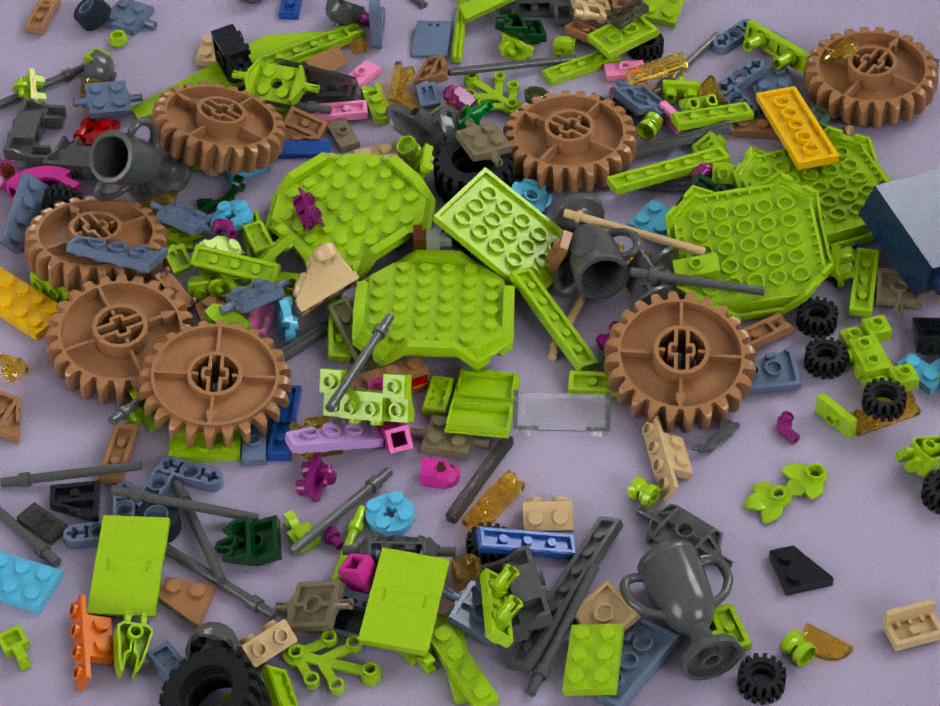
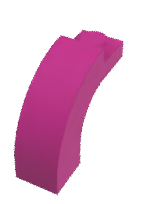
M33 167L21 171L5 181L8 195L11 199H14L21 175L28 172L51 187L54 183L59 186V183H63L65 187L69 184L71 185L70 189L75 187L77 189L76 192H80V197L83 200L81 185L76 180H73L70 170L62 167Z
M383 376L366 380L367 388L383 390ZM384 421V425H376L384 438L383 445L388 453L392 454L414 448L408 424Z
M350 553L338 570V573L350 590L370 595L377 566L371 555Z

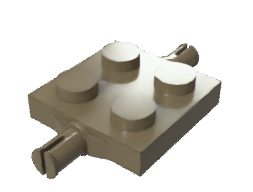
M471 118L466 119L464 124L467 128L456 131V139L473 162L492 160L496 167H501L504 162L500 156L512 153L511 143L495 122L476 125Z
M896 268L877 269L876 305L894 307V316L897 318L898 312L899 318L904 316V308L922 309L923 293L914 296Z
M432 414L429 425L425 429L413 427L410 429L411 437L423 439L421 444V453L468 460L470 452L475 447L489 449L491 442L490 439L479 438L476 435L445 433L446 416Z
M341 580L298 582L295 593L290 601L276 602L275 610L278 613L287 612L286 621L293 632L333 631L339 610L353 609L354 600L352 598L342 599L346 585Z

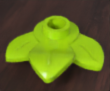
M173 226L166 227L168 245L183 243L186 250H194L193 241L205 237V234L202 233L193 236Z
M794 463L781 469V472L790 479L786 486L791 490L792 496L798 497L806 494L808 498L813 500L823 494V484L827 481L828 474L821 464L812 463L805 466L801 463Z
M770 482L756 483L752 486L754 493L745 500L744 509L761 511L762 523H771L781 517L783 509L789 506L792 500V492L784 485L775 486Z

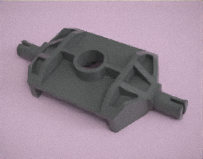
M669 504L662 510H656L654 513L644 506L638 509L637 515L649 521L646 543L650 544L652 540L658 544L673 540L688 541L697 549L700 559L708 556H718L724 559L730 568L732 567L733 561L721 554L723 532L676 504ZM689 530L691 533L683 535L679 531Z
M374 535L371 538L365 536L358 545H343L342 548L343 555H350V553L371 555L373 560H376V550H379L381 554L382 547L418 554L422 551L423 555L434 557H456V546L440 547L431 537L425 538L423 535L418 537H379V535Z

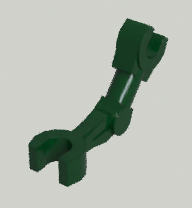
M235 175L232 180L231 189L220 199L200 198L196 200L198 210L208 215L215 211L214 209L217 208L220 202L235 200L236 194L243 192L246 184L242 183L244 177Z

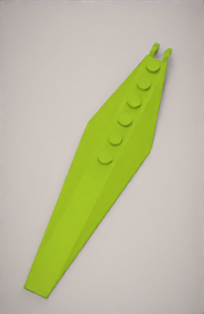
M355 23L333 30L265 35L248 44L251 50L249 57L252 63L261 58L265 63L295 68L302 65L305 60L336 45L341 48L352 42L358 43L364 40L367 34ZM215 62L131 107V111L136 118H151L154 103L160 98V95L163 92L170 91L175 86L183 88V85L186 83H193L198 86L199 82H207L209 85L220 83L228 88L230 85L235 87L244 86L245 82L241 81L235 84L228 82L218 63Z

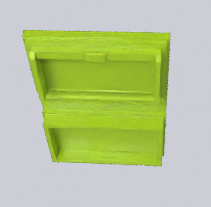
M461 368L457 376L445 433L509 439L521 376L517 375V373Z
M103 515L87 614L124 616L125 609L130 608L133 613L132 617H139L142 611H147L148 617H156L170 518Z
M382 547L358 637L360 644L427 657L450 559Z

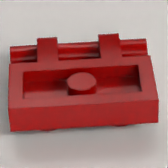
M88 115L81 122V128L74 133L72 142H74L76 137H80L85 146L91 147L93 141L101 133L107 130H119L120 122L118 120L100 118L98 123L94 122L95 119H90V115Z

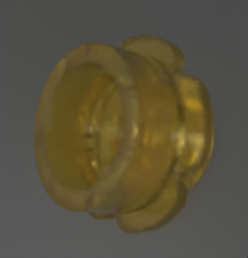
M356 36L350 41V49L355 55L365 54L367 42L365 39Z

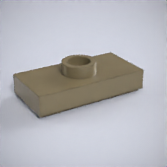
M346 118L329 123L327 130L341 153L360 147V141Z

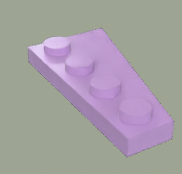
M343 419L341 424L334 425L332 422L324 423L322 428L319 429L311 426L286 432L285 442L292 454H304L307 452L349 451L351 449L383 447L384 438L376 425H369L367 420H363L361 424L348 423V419Z

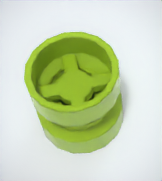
M655 112L646 113L636 127L637 134L644 140H652L657 131L663 126V119Z
M409 135L400 138L396 145V149L408 163H414L422 150L417 141Z
M641 476L635 477L627 490L628 498L634 501L639 500L641 505L647 509L652 508L656 504L661 494L660 487L655 484H648L647 480Z
M797 629L790 631L782 639L779 646L786 655L792 656V661L799 667L810 662L817 651V647L810 641L806 642L804 635Z

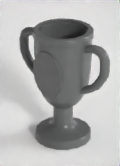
M146 117L134 120L127 133L119 130H107L101 133L93 141L89 151L91 172L99 180L93 191L94 197L104 202L112 201L122 196L132 186H141L149 183L156 191L162 194L175 195L183 191L189 184L192 176V166L183 164L184 159L176 160L169 156L170 151L166 152L161 148H155L158 130L155 122ZM141 126L149 128V142L134 136ZM106 184L121 185L112 192H102Z
M575 193L565 197L554 210L553 222L563 230L572 232V237L568 248V256L561 262L554 275L553 286L555 292L559 296L566 297L578 290L584 297L593 300L608 299L617 295L625 288L629 281L630 270L625 260L636 256L642 248L639 234L627 228H616L606 231L599 225L580 222V224L575 223V220L563 217L565 208L577 212L581 210L584 214L604 219V207L601 200L592 194ZM626 236L631 238L632 248L621 253L614 237ZM570 265L574 283L563 288L562 278Z
M683 540L667 541L647 551L638 563V573L626 575L619 584L621 595L626 604L644 616L663 619L677 633L690 637L693 644L683 653L680 660L683 675L688 679L697 681L708 680L729 671L739 662L742 656V647L735 637L727 634L713 635L709 628L714 618L715 607L729 596L733 585V574L729 565L718 556H708L700 559L697 549L690 542ZM706 566L718 567L723 577L722 589L714 598L704 570ZM643 582L656 609L639 602L633 596L630 584Z

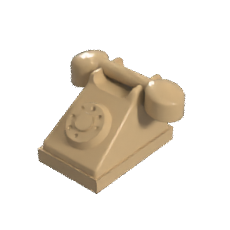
M325 242L315 248L305 264L306 272H302L299 278H297L292 292L294 297L292 315L297 316V319L313 311L315 307L318 308L328 302L329 298L333 299L351 288L359 279L356 271H352L332 242Z

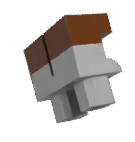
M413 225V251L416 249L452 250V248H440L452 247V237L447 232H440L439 226L434 227L433 230H422V225Z

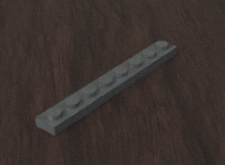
M599 516L550 591L552 602L548 603L553 625L528 631L530 639L517 642L505 660L508 669L527 673L531 672L554 636L590 564L597 566L600 564L623 528L621 519Z

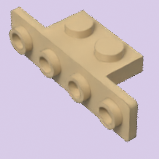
M656 416L651 422L644 424L642 433L657 486L661 488L660 498L663 501H667L678 488L676 477L689 480L693 475L683 438L664 433L659 416Z

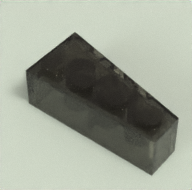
M278 58L277 65L299 68V65H302L305 70L306 81L310 84L320 85L318 94L307 91L299 102L333 103L354 101L359 85L356 77ZM282 82L274 83L272 88L281 87Z

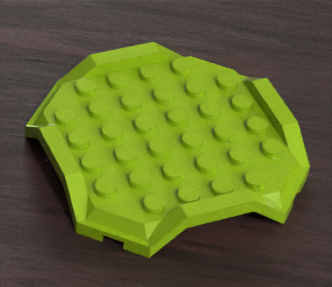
M827 126L823 131L839 154V162L801 170L797 169L785 148L767 153L750 146L744 154V160L737 165L733 172V181L736 189L759 185L781 171L793 177L794 182L801 186L806 184L819 191L822 217L830 252L834 243H839L840 247L846 248L853 247L857 243H868L875 239L858 213L874 186L890 182L891 180L878 163L871 137L856 133L852 137L844 135L841 129Z
M322 152L287 173L273 194L265 227L269 234H276L279 238L288 230L295 238L293 241L294 246L291 249L301 258L304 265L313 254L315 248L325 242H332L352 271H356L359 276L357 281H362L376 260L413 238V225H422V230L433 229L432 218L435 215L437 204L423 178L396 154H336ZM299 187L306 193L308 191L311 192L316 198L317 202L315 204L323 214L321 218L325 225L324 227L318 223L314 226L313 230L308 231L303 228L299 215L293 205L294 197L300 195Z
M781 171L759 185L718 192L692 185L683 195V200L677 206L674 205L665 215L667 237L705 247V254L717 253L721 275L706 278L765 287L764 295L760 296L675 283L677 293L684 297L687 292H693L696 295L697 302H701L707 296L712 298V307L714 309L720 305L728 307L727 318L737 316L741 321L769 317L776 313L784 315L806 302L835 268V262L830 253L824 227L819 191L806 184L801 186L794 182L793 177ZM674 248L671 262L699 255Z
M416 249L399 261L371 274L366 279L357 281L353 307L352 345L362 351L372 337V331L375 326L381 323L387 313H390L394 316V320L388 328L389 332L383 340L379 341L372 352L373 360L381 366L390 365L403 356L458 357L474 369L479 370L488 365L490 358L498 354L501 357L513 350L515 286L510 285L502 277L479 264L462 251Z

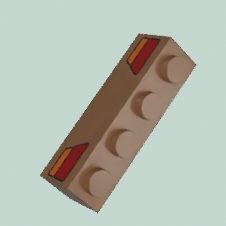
M414 356L357 375L349 388L368 389L366 380L381 377L385 373L411 374V395L428 390L430 384L429 368L422 356Z

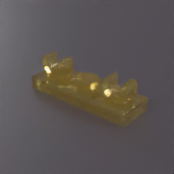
M683 51L627 69L625 73L630 85H637L643 82L648 87V80L660 79L663 76L669 75V73H671L673 78H676L675 72L678 70H682L685 75V68L688 67Z
M402 61L395 62L388 101L389 105L400 103L409 107L408 100H411V97L407 91L406 82L414 81L413 75L415 70L413 66L404 68Z
M907 392L904 414L900 415V418L897 420L893 417L892 422H888V419H885V422H880L881 418L878 417L876 420H873V415L868 417L863 409H856L854 413H851L858 419L856 427L857 437L920 415L921 409L916 404V398L912 392Z
M507 470L462 518V525L469 529L474 526L478 528V524L482 522L484 526H487V522H491L492 525L525 489V483L518 480L515 473Z

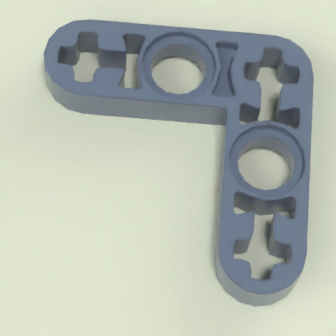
M369 0L372 48H382L385 29V7H380V0Z
M743 19L713 40V52L718 55H726L740 46L745 40L747 22L751 19Z
M753 58L719 81L714 87L716 97L724 105L732 104L731 102L734 99H741L740 102H746L755 113L754 118L757 119L758 111L756 105L741 91L766 73L764 60ZM738 77H745L741 82L735 81Z
M166 456L158 462L143 485L142 491L167 496L172 488V482L179 479L183 485L207 492H217L223 488L224 480L222 472L217 468L174 456ZM189 471L197 472L193 477L185 476ZM162 482L165 484L163 487L158 489L152 487L155 483ZM145 501L136 502L137 508Z
M126 481L116 485L131 489L135 487L131 482ZM113 495V515L121 516L119 512L124 509L131 510L125 516L135 515L137 510L136 502L130 501V498L123 500V497ZM102 521L73 524L66 527L63 532L66 546L71 549L98 547L99 537H94V534L101 531Z

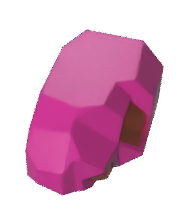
M431 456L422 457L420 469L421 485L429 488L447 489L454 487L459 482L461 470L456 465L450 464L445 460L434 459Z

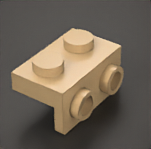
M541 497L527 498L528 502H523L524 530L541 532H566L574 530L572 500H567V497H552V501H542Z
M933 599L917 601L904 607H894L885 612L882 628L895 652L940 640V622L934 613L936 604Z
M273 619L260 627L263 631L257 636L250 633L239 640L241 644L239 652L243 656L246 655L254 668L297 642L295 634L285 619L278 623Z

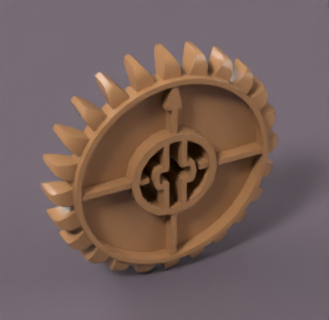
M218 320L216 324L199 321L198 326L195 327L190 325L181 326V332L178 334L174 332L166 334L165 344L161 342L155 343L152 347V355L145 357L143 370L139 373V385H142L139 388L140 401L147 399L144 404L146 416L156 411L154 416L156 429H159L170 419L169 439L173 440L184 427L186 428L187 446L191 447L198 433L203 432L206 448L211 450L216 433H221L227 449H230L233 443V431L238 430L247 444L251 442L250 424L252 423L262 434H267V420L264 414L279 423L280 410L277 404L287 409L289 399L285 392L292 393V382L289 379L291 378V369L285 363V355L282 350L274 349V341L271 338L264 337L261 339L259 330L255 328L249 331L243 329V324L238 322L234 323L233 326L226 325L225 320ZM215 383H218L217 392H213Z

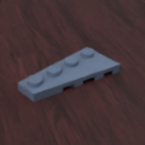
M28 172L21 175L0 237V244L14 253L20 252L24 247L25 232L27 227L31 225V220L38 215L41 216V202L44 191L48 187V185Z
M77 235L67 243L66 252L74 253L78 257L93 258L97 262L112 263L120 268L135 269L139 273H149L167 257L168 248L160 247L159 251L149 250V245L140 244L139 247L126 246L127 242L117 241L107 244L106 239Z
M792 346L786 347L784 351L776 354L775 352L765 354V357L754 361L756 373L749 394L801 389L802 383Z
M643 618L635 622L631 632H628L625 638V645L622 649L617 695H598L599 703L604 706H627L679 645L680 635Z

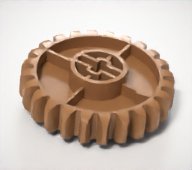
M860 27L858 32H855L854 29H846L844 35L840 33L831 34L830 40H821L818 47L812 49L810 52L811 57L807 59L805 64L804 86L808 91L809 99L815 102L818 107L828 109L830 118L837 119L842 117V123L851 124L855 121L858 127H866L868 123H872L873 127L881 128L884 122H887L889 126L898 125L899 119L910 121L913 119V114L918 115L924 112L925 106L931 104L937 91L938 66L933 61V54L925 50V45L921 42L913 43V37L909 35L900 37L899 31L896 30L886 33L884 28L876 27L874 31H870L868 27Z
M199 82L198 86L193 83H186L183 85V88L175 86L170 91L163 92L153 106L151 119L155 122L158 130L157 142L159 147L166 152L170 151L169 156L176 160L184 159L183 164L188 166L198 165V169L203 171L213 169L214 173L223 174L224 171H229L230 174H239L240 170H243L245 173L255 172V168H267L268 164L274 163L282 153L285 142L286 125L283 123L282 115L276 112V108L271 104H265L266 100L262 97H253L252 92L247 90L238 91V87L230 85L227 88L220 83L209 85L207 82Z
M566 90L561 91V95H556L554 92L546 93V98L544 99L540 96L531 98V104L526 102L519 105L518 111H514L509 115V121L503 127V134L512 145L511 154L514 158L515 176L536 180L538 188L542 190L543 186H545L546 189L552 187L553 193H562L563 189H568L570 194H575L581 188L585 192L594 191V185L606 187L608 186L606 184L607 176L629 170L631 161L636 156L637 130L634 127V122L630 116L626 115V110L623 107H614V101L611 99L601 101V95L592 94L588 97L585 96V91H577L575 95H571L570 91Z
M86 195L83 200L73 197L69 198V203L63 201L54 203V209L49 207L43 209L40 213L41 216L34 217L31 220V225L27 227L25 232V257L31 271L35 272L40 280L49 281V285L54 288H60L64 285L66 292L81 289V292H83V283L87 281L99 285L100 277L108 276L111 281H116L118 274H125L127 281H132L137 275L144 276V281L150 280L154 276V272L162 268L163 261H165V259L162 260L149 273H139L135 269L120 268L115 264L97 262L89 257H78L74 253L66 252L67 243L77 235L106 239L107 244L117 241L127 242L126 246L139 247L140 244L149 245V250L159 251L160 247L167 248L168 246L167 230L163 226V222L156 219L154 211L147 207L142 208V203L136 201L127 203V198L123 197L104 202L97 200L94 195Z
M118 274L116 281H111L108 276L100 277L99 285L87 281L83 283V292L71 290L68 293L69 302L65 300L60 301L56 306L57 313L50 316L48 321L49 329L46 332L48 359L50 364L54 366L55 375L58 379L65 380L66 387L70 391L80 389L81 397L86 400L91 399L94 395H98L99 404L103 405L107 404L111 398H116V404L124 406L127 403V398H132L129 390L133 389L139 393V388L142 386L139 385V373L143 370L145 357L152 355V347L155 343L161 342L165 344V335L169 332L180 333L181 326L190 325L194 327V318L187 311L185 301L179 298L176 299L173 289L165 288L161 291V282L152 280L148 284H144V276L140 275L135 276L132 281H127L125 274Z
M669 291L667 300H663L658 294H653L650 296L649 305L640 300L635 302L633 312L624 311L620 315L619 323L611 327L609 339L605 343L604 373L609 376L608 387L610 391L618 392L617 402L620 406L631 404L630 415L632 417L639 418L645 414L647 415L646 422H651L656 416H659V420L663 422L664 430L672 432L675 424H680L684 433H690L693 423H697L701 429L706 430L710 428L712 418L719 423L721 420H727L728 411H738L741 407L742 399L749 396L756 373V364L754 363L756 350L755 347L750 345L751 335L749 331L740 330L741 319L737 316L727 318L729 308L725 305H720L714 309L712 307L713 300L710 297L706 296L701 302H697L696 295L693 292H687L684 299H679L677 292ZM678 353H682L683 370L678 369Z

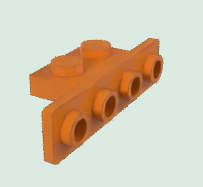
M79 594L76 601L70 605L69 617L72 618L70 637L73 638L74 643L72 649V659H75L73 680L76 681L77 691H83L91 679L90 663L109 666L113 663V634L111 618L87 614L86 596Z

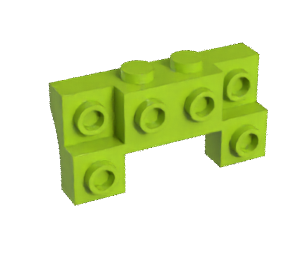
M884 314L864 318L860 326L839 330L838 340L841 341V345L844 344L848 351L847 362L851 363L854 368V375L857 380L861 381L863 387L868 382L872 383V379L876 378L877 381H880V377H884L885 381L891 378L893 379L892 383L900 382V386L903 385L905 391L919 388L920 378L912 364L906 363L893 366L880 342L891 340L892 328ZM879 397V398H877L878 400H880V401H882V402H885L886 400H888V398H885V397Z
M320 369L319 392L324 393V416L348 419V423L361 424L363 420H367L369 425L377 426L384 425V421L414 422L415 410L411 396V374H383V390L349 388L334 412H328L325 406L348 373V370Z

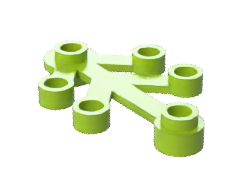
M498 71L494 73L495 90L482 82L477 73L464 76V87L476 99L477 105L485 99L497 101L499 103H492L494 110H503L505 115L509 116L512 112L518 111L519 105L522 104L517 100V92H519L518 81H509L507 83L509 99L503 96V84L506 82V74L504 72ZM478 88L485 94L476 93L473 89Z
M324 631L320 639L307 645L295 643L283 652L284 662L289 667L299 670L304 679V685L309 690H315L319 687L320 678L318 673L310 670L308 664L318 666L329 685L330 693L334 696L344 693L345 684L344 680L337 677L333 670L358 675L366 686H375L382 679L381 668L374 662L360 665L339 660L348 654L361 651L362 645L358 641L359 636L356 635L349 636L346 639V644L322 655L313 653L325 647H334L338 642L335 631ZM328 637L333 638L332 640H326ZM357 643L356 646H351L350 644ZM310 679L316 680L314 682H308V680ZM335 685H340L339 688H333Z

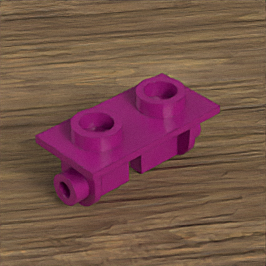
M299 187L300 195L294 197L293 205L299 215L303 228L310 231L318 223L324 227L325 225L321 218L323 214L315 204L317 202L316 198L311 192L308 191L306 193Z

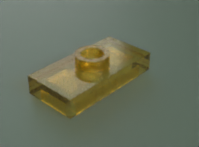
M709 75L699 86V95L715 94L718 106L725 105L727 101L715 77Z

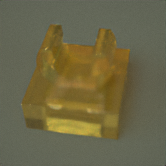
M1 353L0 365L3 367L1 376L6 377V381L14 383L18 374L27 375L29 367L22 358Z

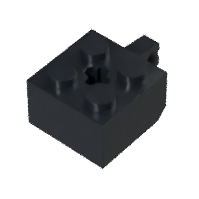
M233 24L211 31L215 60L227 81L234 84L244 81L232 78L233 70L245 72L253 64L249 57L251 54L248 43L243 42L244 39L241 31H237Z

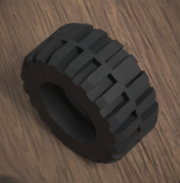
M454 138L452 142L448 141L434 157L435 190L446 203L478 174H469L468 172H480L485 167L508 186L512 187L514 183V158L511 153L501 155L500 158L504 162L501 167H496L492 160L473 162L458 140Z
M208 648L203 653L200 651L193 653L192 657L187 660L184 658L179 662L180 666L177 669L173 668L169 673V680H165L162 686L164 693H161L159 696V704L161 706H199L201 701L211 692L221 688H232L229 698L222 706H268L266 704L268 693L265 689V684L251 662L236 650L231 651L229 648H219L218 651L215 648Z

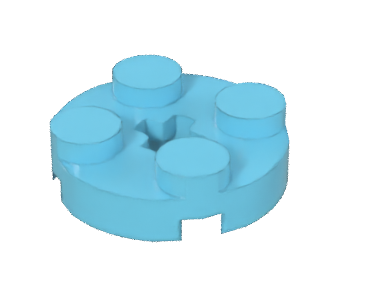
M523 179L522 182L516 181L513 183L511 188L544 214L548 211L552 202L551 193L548 195L545 191V186H543V190L538 188L537 181L533 179Z
M245 200L222 201L218 204L217 210L211 218L210 225L212 227V222L218 218L231 220L238 232L242 229L243 225L252 223L254 215ZM225 230L221 234L218 233V235H226Z
M291 296L282 297L274 301V311H278V318H275L280 339L284 343L296 339L295 330L299 328L297 316L292 315L293 301Z
M400 491L382 494L369 500L366 504V523L368 528L375 534L379 532L385 534V537L401 536L410 530L411 524L415 520V510L412 502L404 497V494ZM387 513H394V517L390 518V516L384 515H386Z

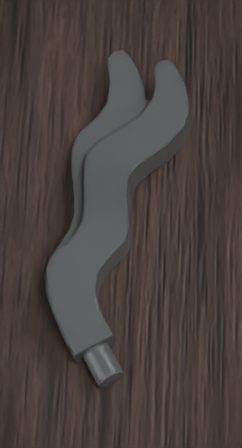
M728 419L721 420L718 432L709 437L706 444H697V446H692L691 449L697 450L698 453L712 452L717 444L732 436L733 430L738 429L740 423L732 422Z

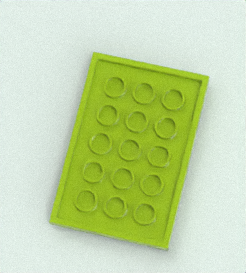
M486 167L433 216L432 221L510 285L515 286L509 278L511 271L529 267L546 290L553 285L555 274L547 272L549 263L546 262V259L556 237L563 232V229Z

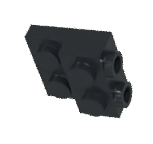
M913 317L912 328L916 353L922 355L940 353V318Z

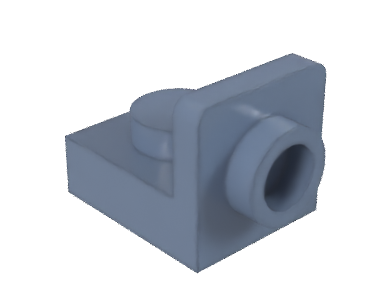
M423 81L415 85L414 94L418 98L421 107L428 109L440 106L441 102L435 81Z

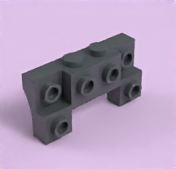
M516 0L496 9V20L501 19L499 15L505 13H522V16H554V25H567L574 21V9L570 0Z
M24 98L17 117L13 120L11 132H8L7 142L3 149L5 159L26 161L27 167L44 166L42 161L52 150L50 145H40L46 127H63L67 117L65 105L46 104L34 98Z
M62 136L56 148L47 154L42 161L44 166H57L70 170L73 179L98 180L91 172L89 165V151L91 147L85 146L80 137H76L74 142H70L66 136Z
M529 545L516 548L511 554L500 560L481 565L482 570L486 567L497 574L504 569L506 564H510L511 568L514 566L519 571V576L508 587L511 595H514L515 598L518 597L523 602V607L511 619L513 643L530 639L528 631L553 625L548 603L552 602L548 587H542L546 585L543 571H537Z

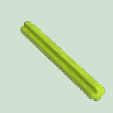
M458 0L451 54V62L454 64L462 62L466 20L459 5L467 2V0Z

